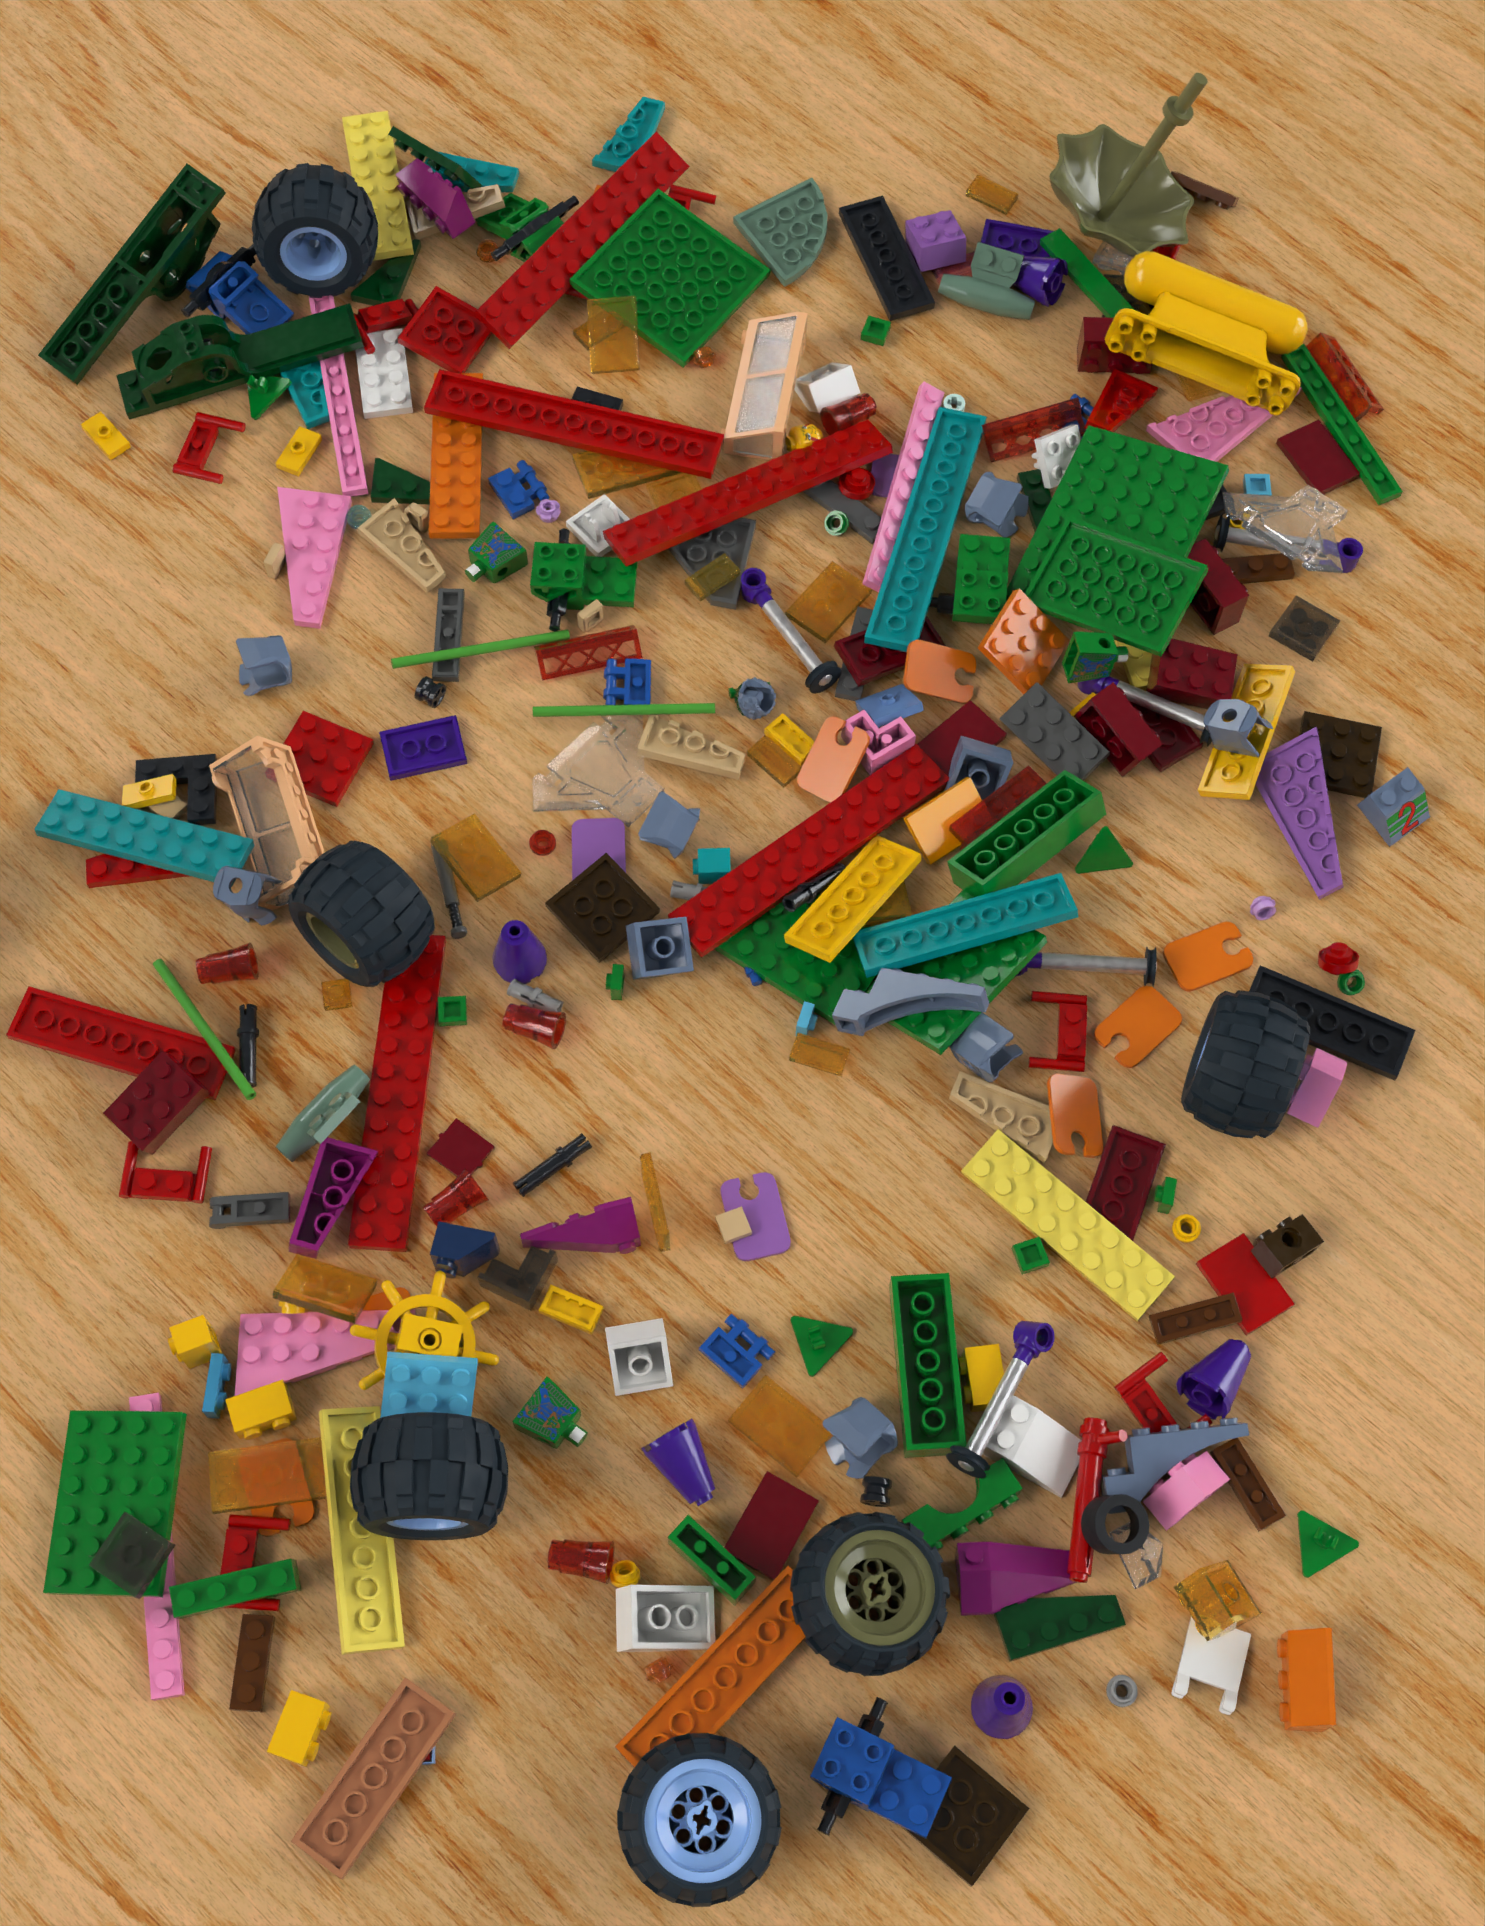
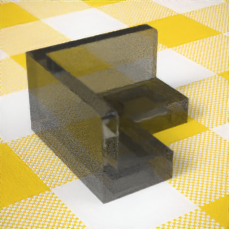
M531 1246L519 1270L493 1258L485 1274L480 1272L477 1277L480 1287L531 1311L558 1262L557 1254L552 1249L547 1253Z

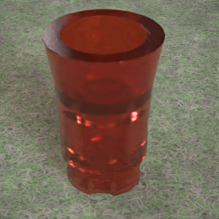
M863 393L838 404L822 408L820 418L827 434L832 435L837 431H844L846 428L859 422L869 420L870 417L876 414L877 406L874 399L868 393Z
M250 942L230 950L208 954L206 957L196 960V970L201 984L258 980L259 977L256 953Z
M510 1003L506 1008L502 1026L504 1029L512 1031L513 1034L527 1037L551 1049H556L564 1034L566 1013Z
M465 1168L448 1186L431 1198L432 1201L424 1205L423 1209L437 1226L439 1221L452 1223L464 1213L489 1199Z
M553 1539L548 1552V1569L608 1584L614 1562V1541L590 1542Z

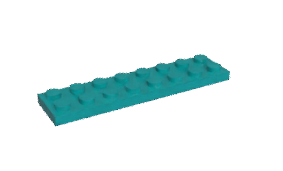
M58 789L34 829L36 835L211 882H214L218 871L224 866L243 868L255 846L253 839L60 789Z
M1058 873L865 928L857 932L853 937V941L866 978L878 975L881 968L892 970L1071 920L1079 916L1078 909L1062 873Z

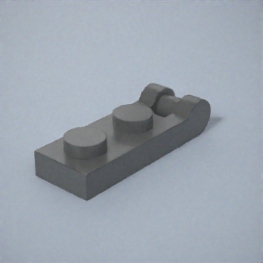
M289 1192L212 1197L210 1198L212 1217L209 1218V1227L212 1229H223L231 1226L290 1223ZM231 1207V1215H224V1209Z

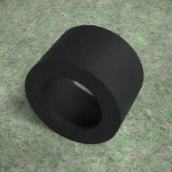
M1123 1494L1105 1495L1093 1499L1086 1506L1081 1518V1529L1087 1543L1097 1552L1102 1554H1130L1138 1550L1145 1543L1149 1533V1518L1143 1505L1135 1498ZM1120 1505L1126 1510L1130 1519V1533L1124 1543L1114 1541L1108 1535L1105 1527L1108 1512Z

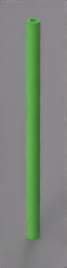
M562 630L391 658L392 668L395 669L570 640L569 630Z
M715 703L533 707V717L715 713Z
M157 959L153 963L154 968L247 1100L253 1099L256 1096V1092L167 965L162 959Z

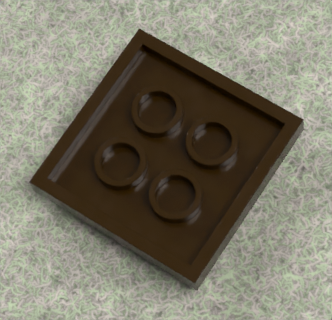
M1304 711L1299 736L1317 727L1328 791L1362 798L1369 796L1373 792L1382 727Z
M607 853L545 903L548 910L598 963L603 961L627 940V925L635 922L650 921L660 913V908Z
M954 1745L936 1769L952 1777V1780L927 1838L925 1839L905 1828L903 1829L972 1887L1030 1808Z

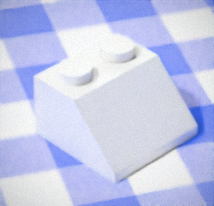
M833 362L797 378L794 389L807 409L819 414L830 412L833 410L832 406L838 403L840 405L849 403L854 400L853 396L861 393L852 366Z
M663 1318L605 1328L615 1396L673 1386Z

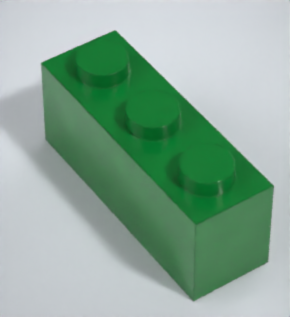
M687 1515L668 1536V1544L734 1606L755 1584L756 1577L690 1515Z

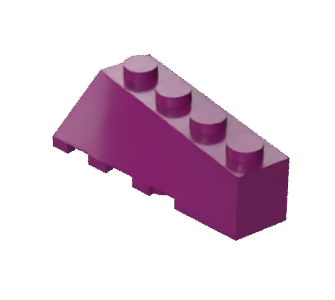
M418 158L395 174L399 182L397 188L405 198L408 196L417 210L421 208L425 217L430 222L433 220L442 234L446 232L454 239L476 223L461 189L458 186L453 188L451 181L448 179L444 181L438 172L434 173L431 167Z
M329 1137L320 1144L289 1241V1252L317 1259L321 1245L378 1154V1151Z

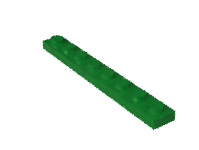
M1302 344L1297 350L1289 354H1282L1281 359L1289 371L1295 373L1300 378L1301 389L1340 448L1360 472L1359 477L1377 504L1381 505L1399 498L1403 492L1305 344Z

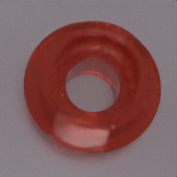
M538 830L530 837V849L539 856L549 855L556 847V839L551 832ZM540 842L548 843L546 846L538 845Z

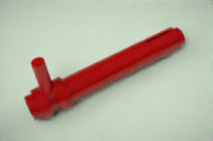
M1093 1417L1085 1418L1084 1423L1080 1426L1079 1436L1082 1437V1441L1078 1443L1077 1455L1080 1456L1067 1574L1070 1575L1069 1580L1078 1583H1087L1088 1577H1091L1094 1549L1090 1547L1082 1533L1081 1518L1083 1511L1093 1499L1100 1497L1103 1461L1107 1458V1446L1124 1442L1128 1438L1125 1430L1110 1432L1109 1428H1107V1421Z

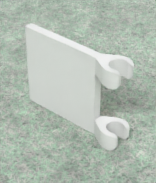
M1192 1614L1171 1692L1172 1696L1182 1699L1187 1694L1191 1678L1223 1689L1224 1693L1219 1711L1226 1715L1234 1712L1251 1634Z

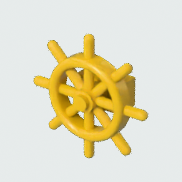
M443 1271L435 1273L430 1294L415 1295L406 1299H402L390 1280L383 1281L381 1288L393 1307L385 1314L378 1328L357 1324L350 1327L351 1335L374 1340V1353L379 1367L359 1381L360 1389L367 1390L385 1378L388 1352L387 1343L396 1345L394 1352L478 1358V1363L491 1366L497 1365L499 1357L496 1354L475 1350V1333L471 1324L472 1321L489 1311V1303L482 1301L464 1312L454 1302L442 1297L446 1274ZM427 1308L425 1317L412 1315L410 1310ZM438 1311L449 1316L452 1321L444 1322L437 1320ZM400 1317L399 1333L390 1332L392 1325ZM462 1338V1347H459L460 1339Z

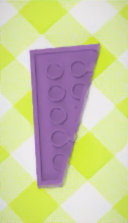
M1315 727L1266 753L1255 785L1320 900L1344 886L1318 729Z

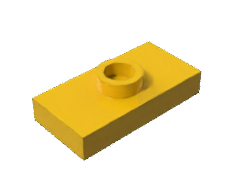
M101 411L80 424L82 430L110 460L131 448L129 441Z
M299 426L276 461V467L299 477L321 443V434Z
M782 713L764 729V734L800 766L804 764L815 741L785 714Z
M173 774L124 785L122 806L138 809L176 800L177 779Z
M550 1284L538 1311L540 1314L592 1335L604 1307Z

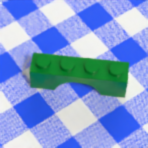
M1001 1458L990 1465V1470L984 1471L986 1473L985 1478H975L976 1498L967 1509L950 1514L937 1511L926 1504L902 1519L901 1523L906 1524L909 1522L924 1533L923 1539L930 1547L936 1546L939 1551L944 1547L943 1541L950 1537L953 1540L959 1539L969 1532L967 1527L977 1521L981 1525L994 1516L993 1510L1000 1506L1007 1509L1019 1501L1017 1496L1023 1488L1005 1460Z
M286 1559L170 1586L169 1591L174 1618L182 1619L243 1602L301 1591V1584L296 1560Z

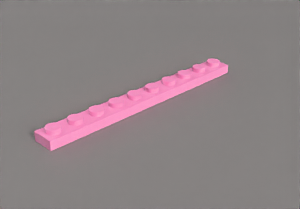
M332 295L322 296V298H310L308 296L312 315L335 308ZM343 353L320 360L342 493L345 496L352 497L369 493Z
M923 382L918 388L862 583L877 592L880 591L937 411L941 407L945 393L926 382Z
M159 1393L129 1397L130 1411L162 1412V1401ZM172 1532L163 1598L144 1597L151 1700L153 1701L185 1696L179 1619L173 1616L169 1591L170 1586L176 1585Z

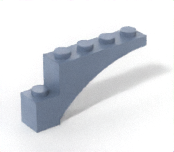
M881 968L869 994L861 990L844 989L832 1017L839 1032L864 1036L866 1031L911 1014L937 1010H971L986 1013L989 1000L985 987L974 983L965 984L948 978L939 979L921 973L903 972L900 969Z
M1233 1417L1219 1419L1220 1425L1209 1426L1208 1421L1191 1422V1428L1179 1429V1424L1161 1426V1432L1150 1433V1428L1132 1429V1435H1128L1125 1441L1129 1472L1125 1471V1467L1107 1469L1108 1474L1102 1475L1101 1480L1102 1496L1123 1494L1141 1502L1147 1492L1164 1474L1188 1456L1210 1445L1228 1439L1249 1436L1248 1423L1238 1422V1418ZM1120 1505L1112 1508L1108 1513L1126 1512V1510Z

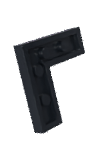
M216 754L136 760L135 783L173 774L177 779L176 784H188V823L196 825L216 824L217 787L212 781V773L209 766L217 761Z

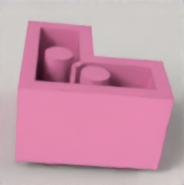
M865 710L845 720L846 724L841 732V738L846 745L852 739V732L855 726L869 734L870 743L860 762L869 775L914 746L916 738L914 732L901 716L879 729Z
M1316 1048L1313 1056L1307 1054L1298 1078L1302 1081L1298 1089L1295 1088L1287 1114L1318 1128L1342 1083L1348 1062Z
M1207 1451L1198 1457L1192 1454L1168 1471L1171 1477L1166 1482L1162 1478L1157 1481L1149 1490L1151 1495L1143 1503L1167 1531L1230 1479Z

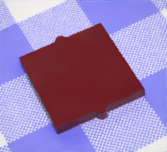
M456 1118L444 1133L439 1134V1139L429 1149L427 1155L466 1183L477 1168L483 1167L482 1162L495 1147Z

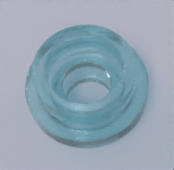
M354 505L347 513V522L350 527L357 529L372 517V514L365 506Z

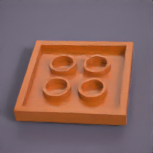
M1017 589L1010 595L978 646V649L1024 695L1036 682L1041 686L1043 685L1070 640L1021 589Z

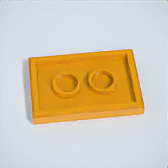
M970 777L959 781L903 818L927 864L934 863L994 823Z

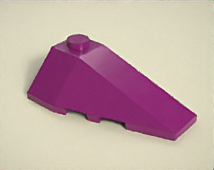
M627 1197L600 1204L594 1207L595 1213L586 1216L579 1213L570 1215L569 1219L562 1225L551 1222L520 1234L523 1248L603 1253L620 1252V1254L631 1253L636 1250V1247L641 1246L632 1199Z
M996 1542L957 1543L955 1566L961 1616L994 1614L1001 1611V1608L1014 1603L1021 1604L1026 1602L1028 1598L1038 1594H1047L1077 1583L1069 1580L1070 1575L1067 1574L1069 1550Z

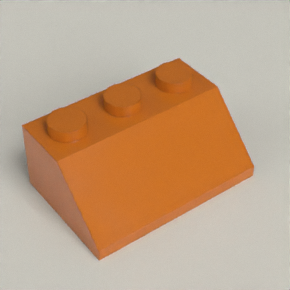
M1332 1628L1286 1631L1281 1635V1639L1277 1641L1278 1658H1282V1670H1279L1278 1686L1280 1690H1283L1284 1701L1279 1706L1280 1721L1284 1722L1285 1730L1323 1732L1336 1726Z

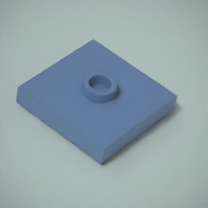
M903 684L855 701L857 710L859 712L865 710L878 728L887 725L900 716L906 718L924 710L922 702Z

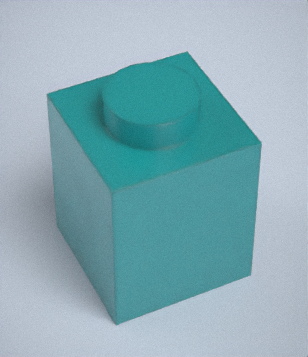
M730 848L698 849V859H693V875H698L700 884H713L731 871Z

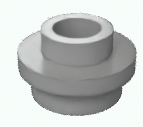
M1117 1675L1108 1682L1106 1694L1110 1702L1115 1706L1127 1707L1136 1700L1138 1690L1135 1682L1130 1677ZM1117 1686L1125 1687L1127 1691L1125 1697L1117 1695Z

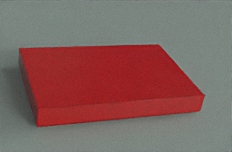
M1243 1233L1197 1261L1196 1265L1218 1296L1234 1292L1243 1320L1237 1324L1247 1336L1292 1308L1295 1303L1277 1278L1274 1277L1272 1279L1252 1254L1251 1250L1254 1246Z

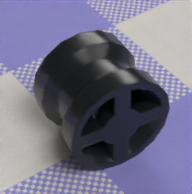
M425 676L419 682L414 697L419 701H426L428 706L436 708L445 696L446 686L441 683L436 684L432 678Z
M865 1476L862 1480V1485L865 1489L861 1495L860 1502L869 1506L888 1507L890 1505L888 1490L892 1487V1481L883 1477Z

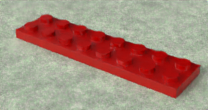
M28 986L6 1034L11 1040L138 1077L160 1052L164 1051L175 1057L211 1092L207 1098L216 1100L227 1074L226 1069L203 1037ZM221 1043L233 1059L236 1053L235 1048Z

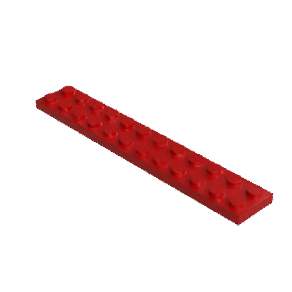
M656 131L476 310L474 315L510 349L572 287L569 283L570 278L657 189L665 193L690 166Z
M441 369L437 373L424 405V411L427 414L708 479L712 478L724 443V434Z
M867 419L844 430L837 431L821 440H816L808 447L795 449L697 492L683 496L671 503L617 524L603 531L604 539L623 564L629 566L893 453L892 444Z
M915 744L669 913L668 919L687 917L690 945L701 958L781 903L784 899L783 897L797 890L801 883L809 882L824 873L946 787L949 777Z
M443 935L429 936V943L420 957L403 973L384 983L362 1147L376 1150L378 1154L355 1190L348 1240L350 1249L407 1251L438 1010V997L440 995L446 948V936Z

